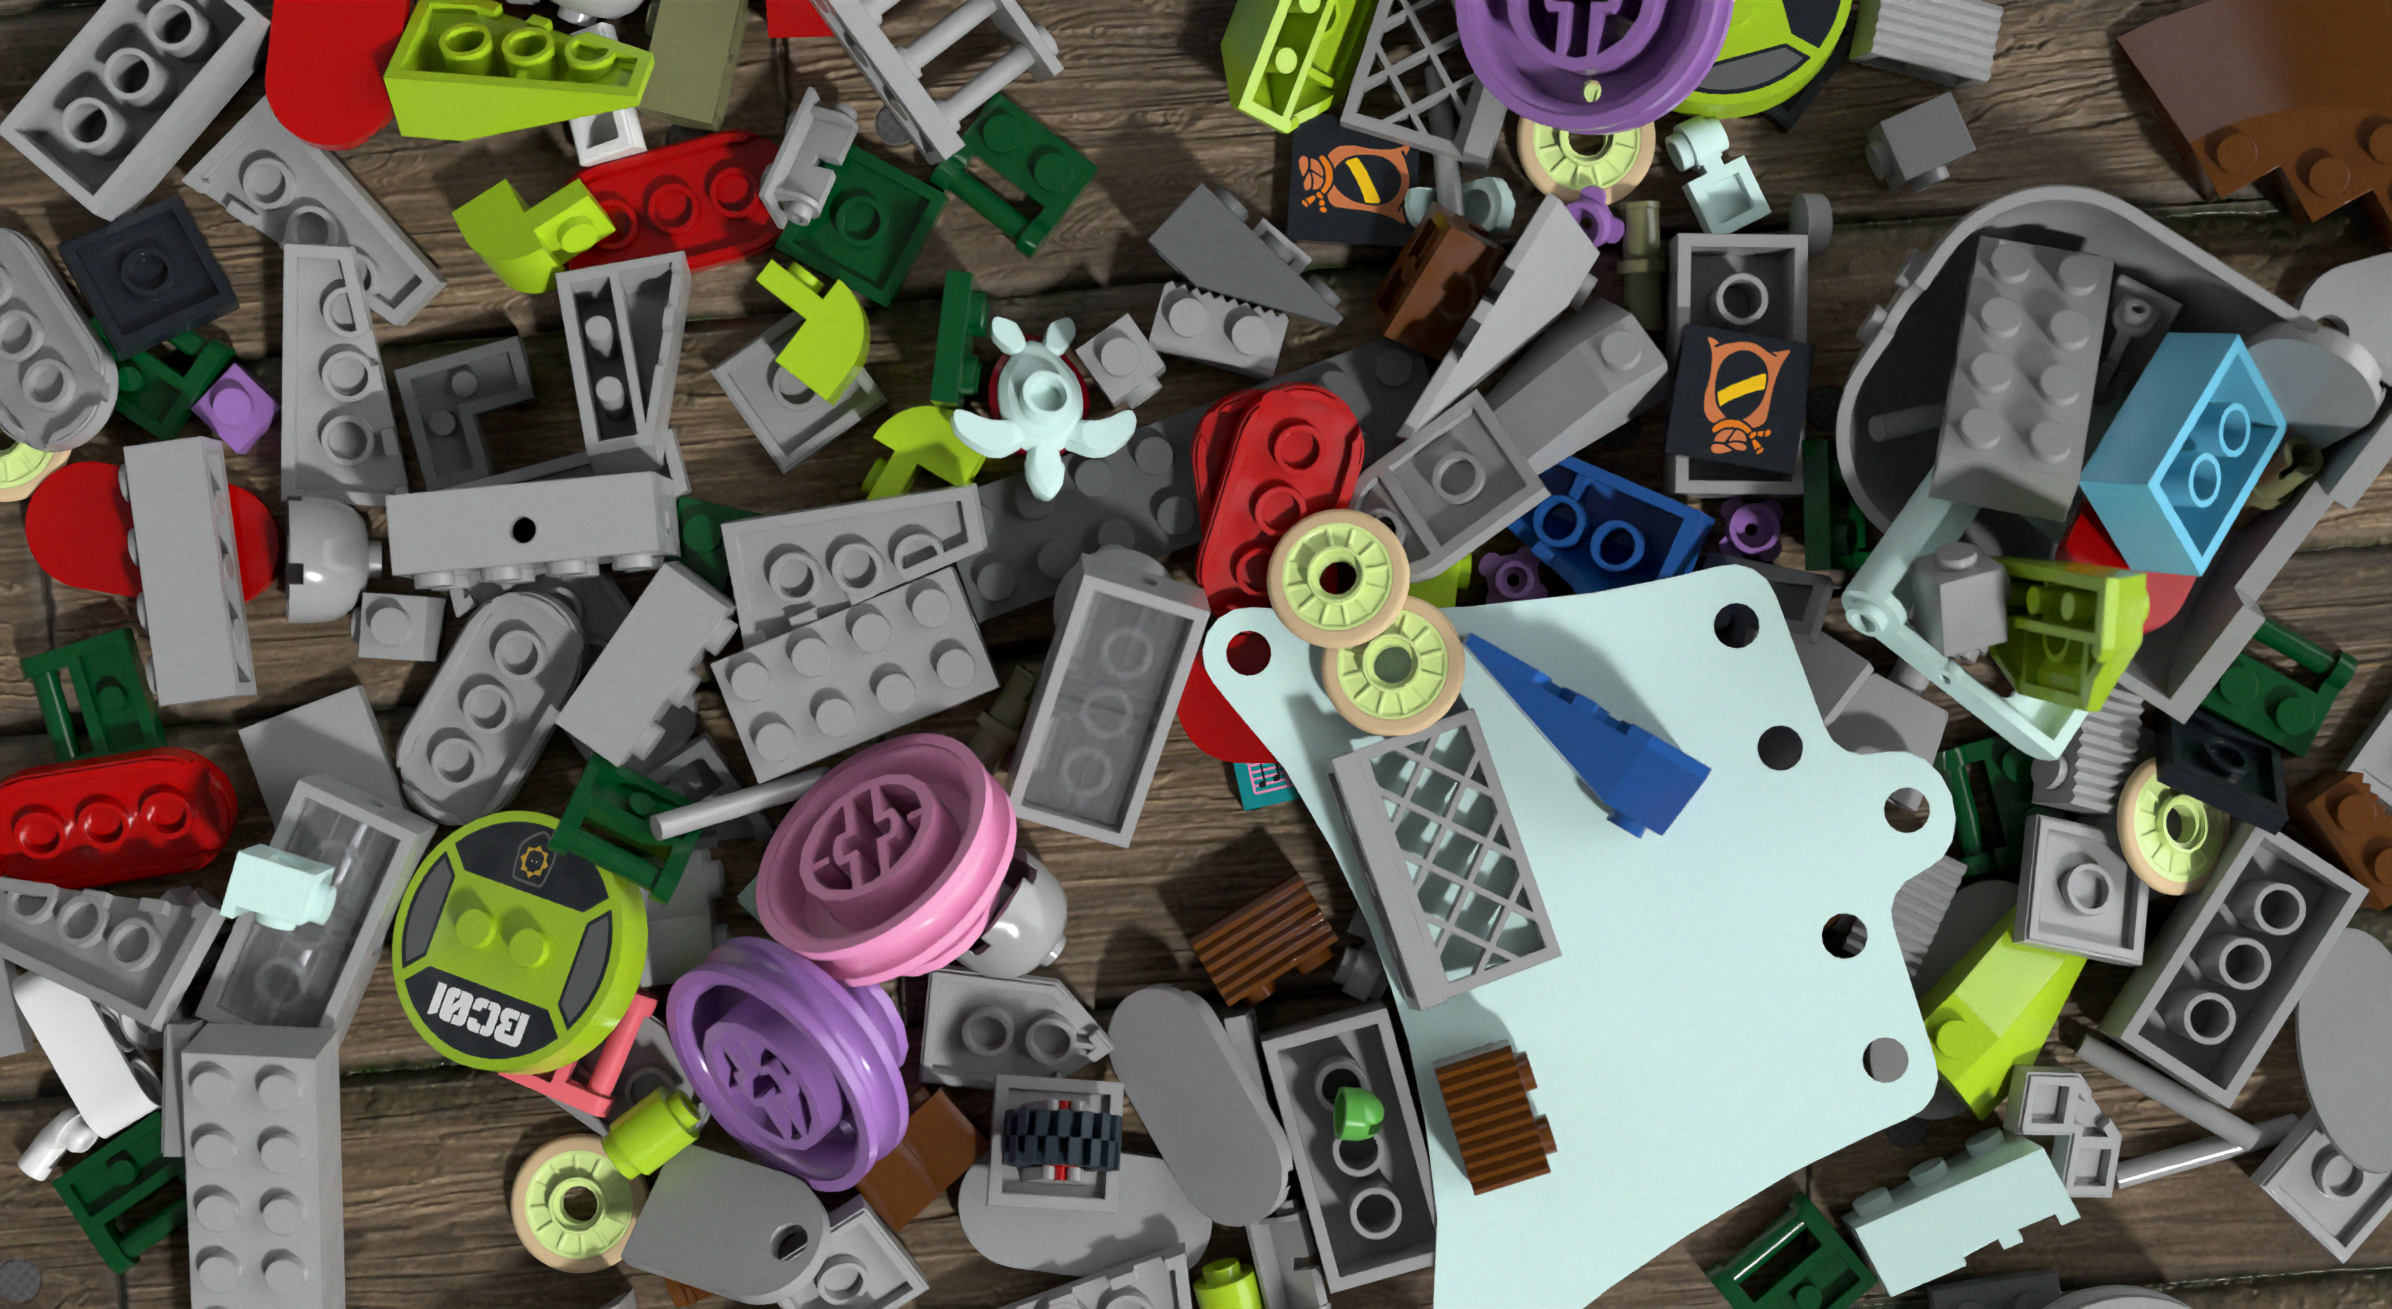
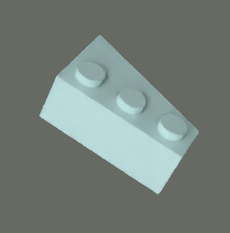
M1999 1127L1988 1128L1970 1137L1964 1144L1967 1150L1946 1161H1944L1943 1157H1936L1917 1165L1908 1174L1911 1180L1891 1191H1888L1886 1187H1881L1857 1198L1852 1204L1855 1210L1842 1216L1841 1219L1868 1270L1879 1281L1877 1285L1890 1297H1893L1966 1266L1965 1256L1999 1239L2004 1250L2023 1242L2019 1229L2056 1214L2061 1226L2080 1218L2044 1148L2022 1135H2017L2007 1129L2001 1131Z

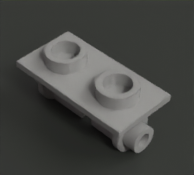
M813 87L807 88L799 108L790 114L785 127L783 143L774 162L765 168L761 177L758 196L780 229L785 228L788 219L795 224L807 226L811 218L815 219L820 216L836 180V175L833 170L818 167L820 161L842 166L859 130V126L855 122L858 113L853 108L842 103H836L832 110L825 109Z
M2123 274L2120 275L2108 301L2092 400L2093 404L2105 405L2117 399L2124 388L2129 391L2133 390L2147 364L2169 332L2182 306L2181 303Z
M1289 1192L1285 1201L1276 1211L1254 1224L1245 1226L1265 1309H1331L1330 1300H1327L1320 1267L1307 1266L1305 1257L1316 1253L1307 1218V1207L1300 1206L1298 1196H1289Z

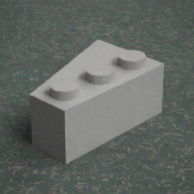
M685 251L555 273L587 457L596 476L636 473L662 468L692 284V276Z

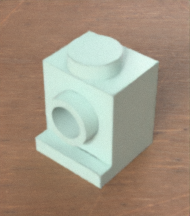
M257 844L240 850L236 857L220 915L233 919L249 911L257 912L255 920L258 923L280 930H294L296 925L301 926L307 922L324 925L332 912L337 890L335 887L330 886L335 867L263 844Z

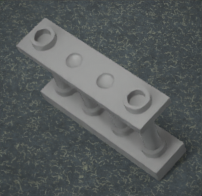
M809 0L930 165L947 160L964 147V142L956 133L961 129L959 121L1028 69L1036 82H1040L1057 75L1064 69L1056 58L1059 50L1051 34L1040 23L1035 22L1032 24L1016 0H966L905 48L899 44L894 47L879 27L883 22L881 15L901 0ZM990 16L1012 48L944 101L940 98L932 100L918 81V78L922 76L920 69Z

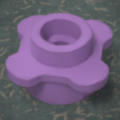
M1589 185L1581 190L1578 199L1569 204H1563L1596 248L1605 242L1616 243L1623 237L1624 223L1620 218L1614 217L1606 205L1607 196L1605 191L1599 186ZM1584 217L1592 220L1593 225L1591 228H1586L1583 225Z
M1730 498L1721 505L1719 514L1725 521L1724 537L1718 544L1721 554L1739 558L1742 555L1758 556L1765 562L1772 561L1780 555L1782 544L1778 540L1780 535L1779 520L1783 517V509L1777 501L1765 499L1761 503L1748 504L1743 503L1739 498ZM1749 523L1756 526V533L1753 536H1749L1745 532V527Z
M1528 546L1520 547L1514 554L1499 556L1494 552H1490L1481 558L1478 570L1485 577L1486 589L1488 591L1485 605L1547 598V588L1540 583L1537 569L1541 560L1530 551L1531 549ZM1510 574L1518 576L1519 582L1516 586H1510L1507 583V577Z

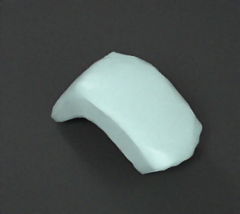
M1485 177L1461 184L1465 218L1488 230L1490 233L1486 238L1496 236L1510 229L1514 217L1515 200L1508 184L1502 178ZM1416 187L1407 190L1404 207L1409 222L1415 228L1419 225L1432 201L1437 202L1436 188Z

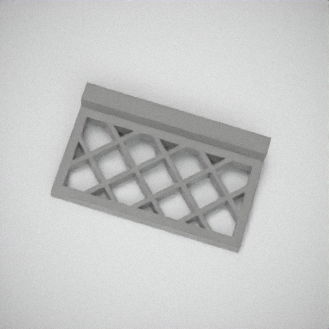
M1379 0L1340 119V126L1462 162L1463 169L1486 175L1508 108L1488 91L1475 72L1455 83L1451 82L1437 55L1461 43L1459 31L1431 44L1416 17L1447 0H1421L1411 6L1408 0H1397L1402 11L1390 16L1394 0ZM1448 0L1456 14L1455 0ZM1408 21L1423 49L1391 66L1380 45L1383 34ZM1377 58L1383 70L1370 76L1375 59ZM1429 59L1444 88L1412 104L1397 76ZM1388 80L1404 108L1383 120L1358 113L1364 93ZM1472 87L1466 106H1464L1458 93ZM1450 98L1461 119L1455 140L1450 141L1428 134L1418 114ZM1410 119L1415 130L1400 126L1399 124Z
M1474 708L1440 719L1420 732L1390 737L1321 762L1408 1008L1424 1011L1445 1003V999L1562 956ZM1462 726L1471 749V754L1462 773L1459 774L1429 758L1440 734ZM1427 739L1420 754L1405 748L1408 745ZM1394 752L1416 763L1401 796L1378 786L1369 761L1370 759ZM1476 766L1483 785L1471 780ZM1425 768L1457 783L1442 816L1410 802ZM1466 788L1489 799L1493 815L1483 836L1451 821ZM1383 798L1396 804L1391 818ZM1405 810L1411 811L1438 825L1423 858L1400 848L1395 832ZM1498 828L1505 847L1493 842ZM1447 829L1479 844L1464 879L1432 864ZM1488 850L1510 859L1514 869L1515 877L1505 898L1474 884ZM1405 860L1418 866L1413 880ZM1428 871L1460 886L1445 920H1441L1423 911L1417 896ZM1520 890L1527 909L1515 903ZM1469 892H1473L1501 906L1486 941L1454 926ZM1511 911L1532 921L1541 945L1540 948L1517 956L1496 946ZM1427 922L1441 928L1435 942ZM1451 933L1482 949L1471 974L1448 982L1440 955ZM1492 953L1506 960L1486 968Z

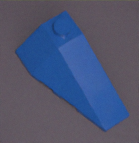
M1569 456L1538 475L1551 496L1511 523L1507 528L1531 549L1530 551L1544 564L1551 567L1565 580L1577 594H1586L1691 573L1715 519L1699 510L1573 456Z
M1468 633L1462 643L1463 648L1597 800L1612 808L1606 820L1639 839L1642 838L1646 829L1660 836L1665 834L1704 783L1712 770L1710 767L1633 723L1629 724L1623 720L1621 722L1609 715L1610 712L1602 708L1598 703L1565 686L1561 688L1551 682L1552 679L1541 671L1477 635Z

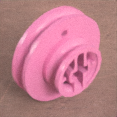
M917 733L891 738L874 744L844 760L820 778L795 803L780 823L766 848L757 876L756 906L761 923L778 944L810 960L842 987L868 986L899 976H919L943 968L974 944L989 926L1000 902L1001 883L1009 868L1016 842L1017 825L1013 804L1007 792L986 771L976 755L967 746L954 738L940 734Z

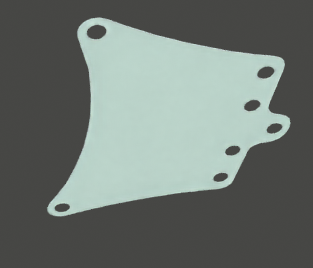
M1732 564L1595 593L1477 606L1438 608L1451 621L1462 643L1468 633L1477 635L1541 671L1552 679L1551 682L1561 688L1565 686L1598 703L1602 708L1610 712L1609 715L1620 722L1623 720L1629 724L1633 723L1710 767L1712 770L1663 836L1646 829L1642 838L1639 839L1606 820L1612 808L1597 800L1464 649L1465 675L1463 684L1454 704L1441 719L1471 708L1475 709L1562 956L1445 999V1003L1424 1011L1410 1009L1407 1006L1321 764L1324 760L1390 737L1371 734L1355 727L1335 709L1323 684L1321 662L1324 647L1310 644L1291 633L1278 619L1273 608L1249 607L1230 611L1218 618L1207 632L1203 646L1205 669L1214 685L1284 767L1332 848L1371 930L1409 1043L1426 1124L1437 1214L1433 1309H1583L1611 1286L1685 1236L1792 1172L1864 1137L1908 1119L1922 1111L1932 1099L1938 1081L1936 1060L1895 934L1891 909L1895 894L1904 882L1942 859L1953 841L1956 817L1952 795L1941 774L1919 756L1906 751H1889L1861 755L1846 751L1832 740L1822 721L1776 594L1767 579L1754 569ZM1740 603L1747 605L1758 617V634L1751 644L1743 648L1725 646L1715 634V617L1721 608L1728 604ZM1240 632H1257L1265 637L1270 645L1271 658L1269 664L1262 672L1256 675L1245 676L1238 674L1230 667L1227 661L1226 650L1228 643L1233 636ZM1390 647L1378 654L1374 669L1379 679L1387 683H1396L1408 676L1412 660L1405 650L1398 647ZM1779 725L1790 727L1797 732L1803 746V752L1797 764L1788 770L1781 771L1770 769L1763 764L1758 756L1757 749L1759 738L1764 731L1772 726ZM1461 726L1440 734L1429 758L1459 774L1462 773L1471 754L1463 727ZM1427 739L1408 745L1405 748L1420 754ZM1394 752L1370 759L1369 761L1378 786L1401 796L1416 763ZM1476 766L1471 780L1483 785ZM1425 768L1410 802L1442 816L1457 783ZM1909 787L1918 790L1925 796L1929 803L1930 813L1927 822L1922 828L1915 832L1903 833L1896 831L1888 824L1885 818L1884 806L1891 793L1900 788ZM1466 788L1451 821L1483 836L1493 815L1489 799ZM1383 798L1391 818L1396 804ZM1405 810L1395 832L1400 848L1423 858L1438 825L1411 811ZM1498 828L1493 842L1505 847ZM1447 829L1432 864L1464 879L1479 844ZM1488 850L1474 884L1505 898L1515 877L1510 859ZM1405 860L1413 880L1418 866ZM1428 871L1417 895L1422 910L1441 920H1445L1460 886ZM1520 890L1515 903L1527 909ZM1469 892L1454 926L1486 941L1501 906L1473 892ZM1511 911L1496 946L1517 956L1540 948L1541 945L1532 921ZM1843 913L1855 915L1866 927L1868 937L1863 950L1858 955L1846 959L1834 957L1826 950L1822 941V931L1826 922L1833 916ZM1427 922L1435 942L1441 928ZM1451 933L1440 955L1448 982L1471 974L1482 949ZM1492 953L1486 968L1506 960ZM1884 1037L1896 1039L1900 1042L1908 1056L1907 1068L1903 1075L1893 1082L1886 1083L1875 1081L1865 1071L1862 1060L1864 1050L1869 1043L1877 1038ZM1507 1039L1513 1054L1522 1051L1527 1053L1538 1088L1526 1092L1533 1117L1546 1114L1558 1152L1546 1155L1551 1173L1475 1196L1432 1062Z

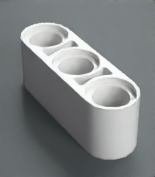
M30 970L12 981L13 994L19 1008L81 1116L96 1135L108 1139L162 1108L163 1086L142 1048L130 1043L122 1033L119 1024V1012Z

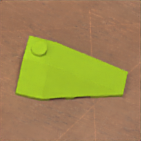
M418 0L383 78L401 136L466 141L639 106L655 60L652 52L591 32L578 34L574 37L553 29L551 19L533 14L525 21L504 14L502 4L492 0Z
M2017 903L1917 1000L1936 1060L1938 1079L1980 1121L1985 1119L2009 1095L2013 1065L2033 1066L2088 959L2013 943Z

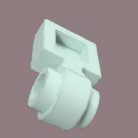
M1697 115L1674 126L1673 134L1665 138L1666 148L1672 162L1679 171L1683 172L1690 168L1694 172H1699L1701 176L1682 186V189L1704 234H1730L1772 213L1744 155L1725 165L1721 160L1722 152L1729 149V141L1722 124L1716 117L1704 118L1701 115Z

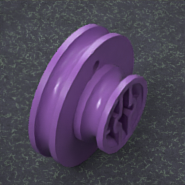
M1455 0L1457 26L1462 46L1475 74L1488 91L1508 109L1528 120L1558 130L1583 135H1610L1630 131L1659 119L1683 102L1699 86L1716 61L1728 33L1734 0H1607V2H1598V0ZM1597 81L1601 86V95L1596 101L1589 103L1584 97L1585 87L1590 82Z
M742 936L723 942L708 954L702 964L690 969L672 986L666 1005L667 1026L672 1046L683 1072L700 1100L717 1122L738 1144L765 1166L800 1179L811 1189L826 1192L843 1191L856 1185L871 1170L876 1161L886 1157L902 1141L908 1126L909 1108L906 1089L899 1068L905 1062L909 1047L904 1023L891 998L878 983L868 986L842 987L821 968L797 952L767 939Z

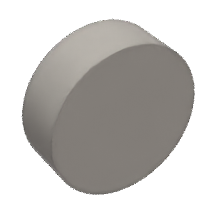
M1797 194L1792 202L1789 213V235H1808V258H1821L1827 252L1832 237L1833 219L1829 200L1823 194Z

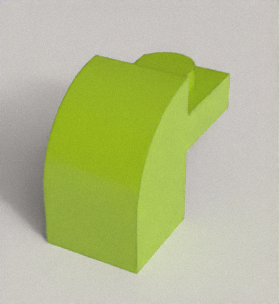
M579 178L532 208L528 206L507 179H504L452 212L468 245L502 283L513 290L523 293H544L558 289L555 273L566 272L562 264L581 252L588 250L594 244L616 231L606 211Z
M771 259L756 278V281L806 320L775 361L834 406L858 376L868 357L871 335L866 312L858 298L840 279L837 280L822 299L817 294L825 285L795 261L785 270Z
M939 406L913 407L888 419L873 436L875 440L893 450L894 453L889 462L881 457L875 462L862 485L861 491L869 495L867 499L909 493L923 468L953 486L970 484L974 482L988 457L972 450L954 435L950 425V417L954 413L953 410Z

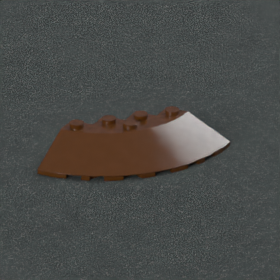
M2205 0L2162 15L2115 39L2207 204L2220 200L2267 174L2297 227L2313 223L2358 198L2386 250L2392 249V0Z

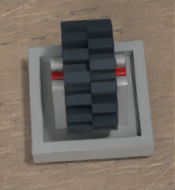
M996 1074L993 1083L985 1206L1107 1214L1117 1213L1124 1083Z

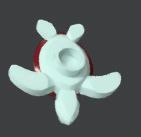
M994 317L989 326V335L992 342L1003 354L994 367L988 386L987 402L991 419L980 417L963 409H956L950 417V425L958 439L981 455L989 458H1002L1015 453L1026 460L1024 462V469L1029 491L1036 499L1048 502L1055 497L1063 484L1065 466L1060 455L1066 450L1090 458H1101L1115 453L1133 436L1137 422L1136 416L1132 410H1124L1105 419L1087 420L1090 406L1087 386L1075 365L1063 354L1072 343L1076 332L1074 322L1070 318L1066 317L1052 322L1046 328L1042 338L1033 334L1023 335L1017 323L1002 317Z

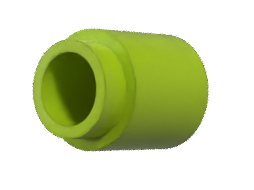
M659 1086L610 1124L611 1132L601 1138V1144L611 1163L626 1178L632 1180L641 1173L650 1175L699 1138L696 1123L701 1120V1115L693 1101L682 1090L677 1089L671 1093L665 1087Z
M1224 1258L1204 1266L1201 1270L1203 1276L1193 1284L1200 1309H1265L1254 1267L1248 1264H1239L1238 1258Z

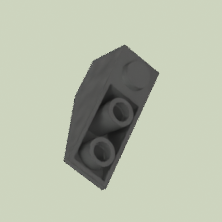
M1201 183L1148 239V245L1194 289L1198 288V290L1203 292L1210 291L1211 294L1223 295V297L1228 299L1235 298L1236 301L1248 302L1249 305L1256 307L1260 305L1263 309H1272L1277 313L1282 314L1285 312L1288 316L1330 328L1336 327L1344 319L1335 310L1336 306L1341 302L1339 297L1315 275H1312L1305 282L1288 265L1294 258L1292 252L1268 230L1258 237L1241 220L1247 213L1245 207L1221 185L1211 192Z

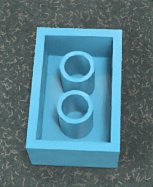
M2168 332L2081 473L2080 487L2129 568L2133 571L2202 576L2289 428L2239 333Z

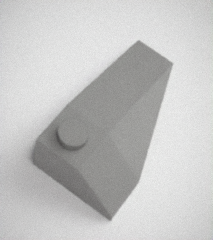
M1548 192L1508 252L1509 255L1395 435L1394 439L1398 442L1403 443L1410 439L1419 430L1450 409L1553 325L1568 306L1578 312L1598 281V278L1588 272L1600 252L1562 201Z
M1600 297L1578 312L1546 329L1486 395L1485 400L1534 471L1539 475L1670 397L1667 360L1632 313Z

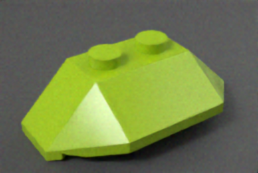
M1238 0L1221 42L1231 107L1279 133L1288 134L1298 128L1299 124L1318 116L1344 100L1361 58L1379 0Z
M1988 555L1994 561L2004 566L2010 578L2012 588L2011 599L2009 602H2006L2008 641L1988 646L1992 658L2019 695L2077 710L2099 712L2142 643L2143 623L2149 613V596L2145 589L2147 573L2074 561Z

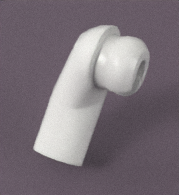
M69 1108L62 1111L41 1130L17 1164L30 1177L44 1181L68 1150L70 1152H85L96 1142L98 1135L89 1128L77 1108Z

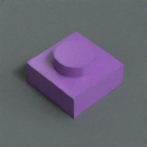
M236 363L191 408L236 453L243 455L282 417V403L244 366Z

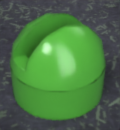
M1340 1087L1335 1098L1333 1112V1128L1336 1139L1360 1141L1369 1139L1377 1134L1381 1129V1121L1384 1118V1107L1381 1101L1373 1092L1362 1088Z

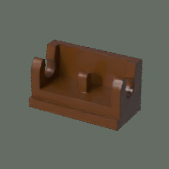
M1432 201L1367 308L1384 336L1442 361L1509 255L1503 246L1486 238L1490 233L1488 230L1446 209L1443 205Z

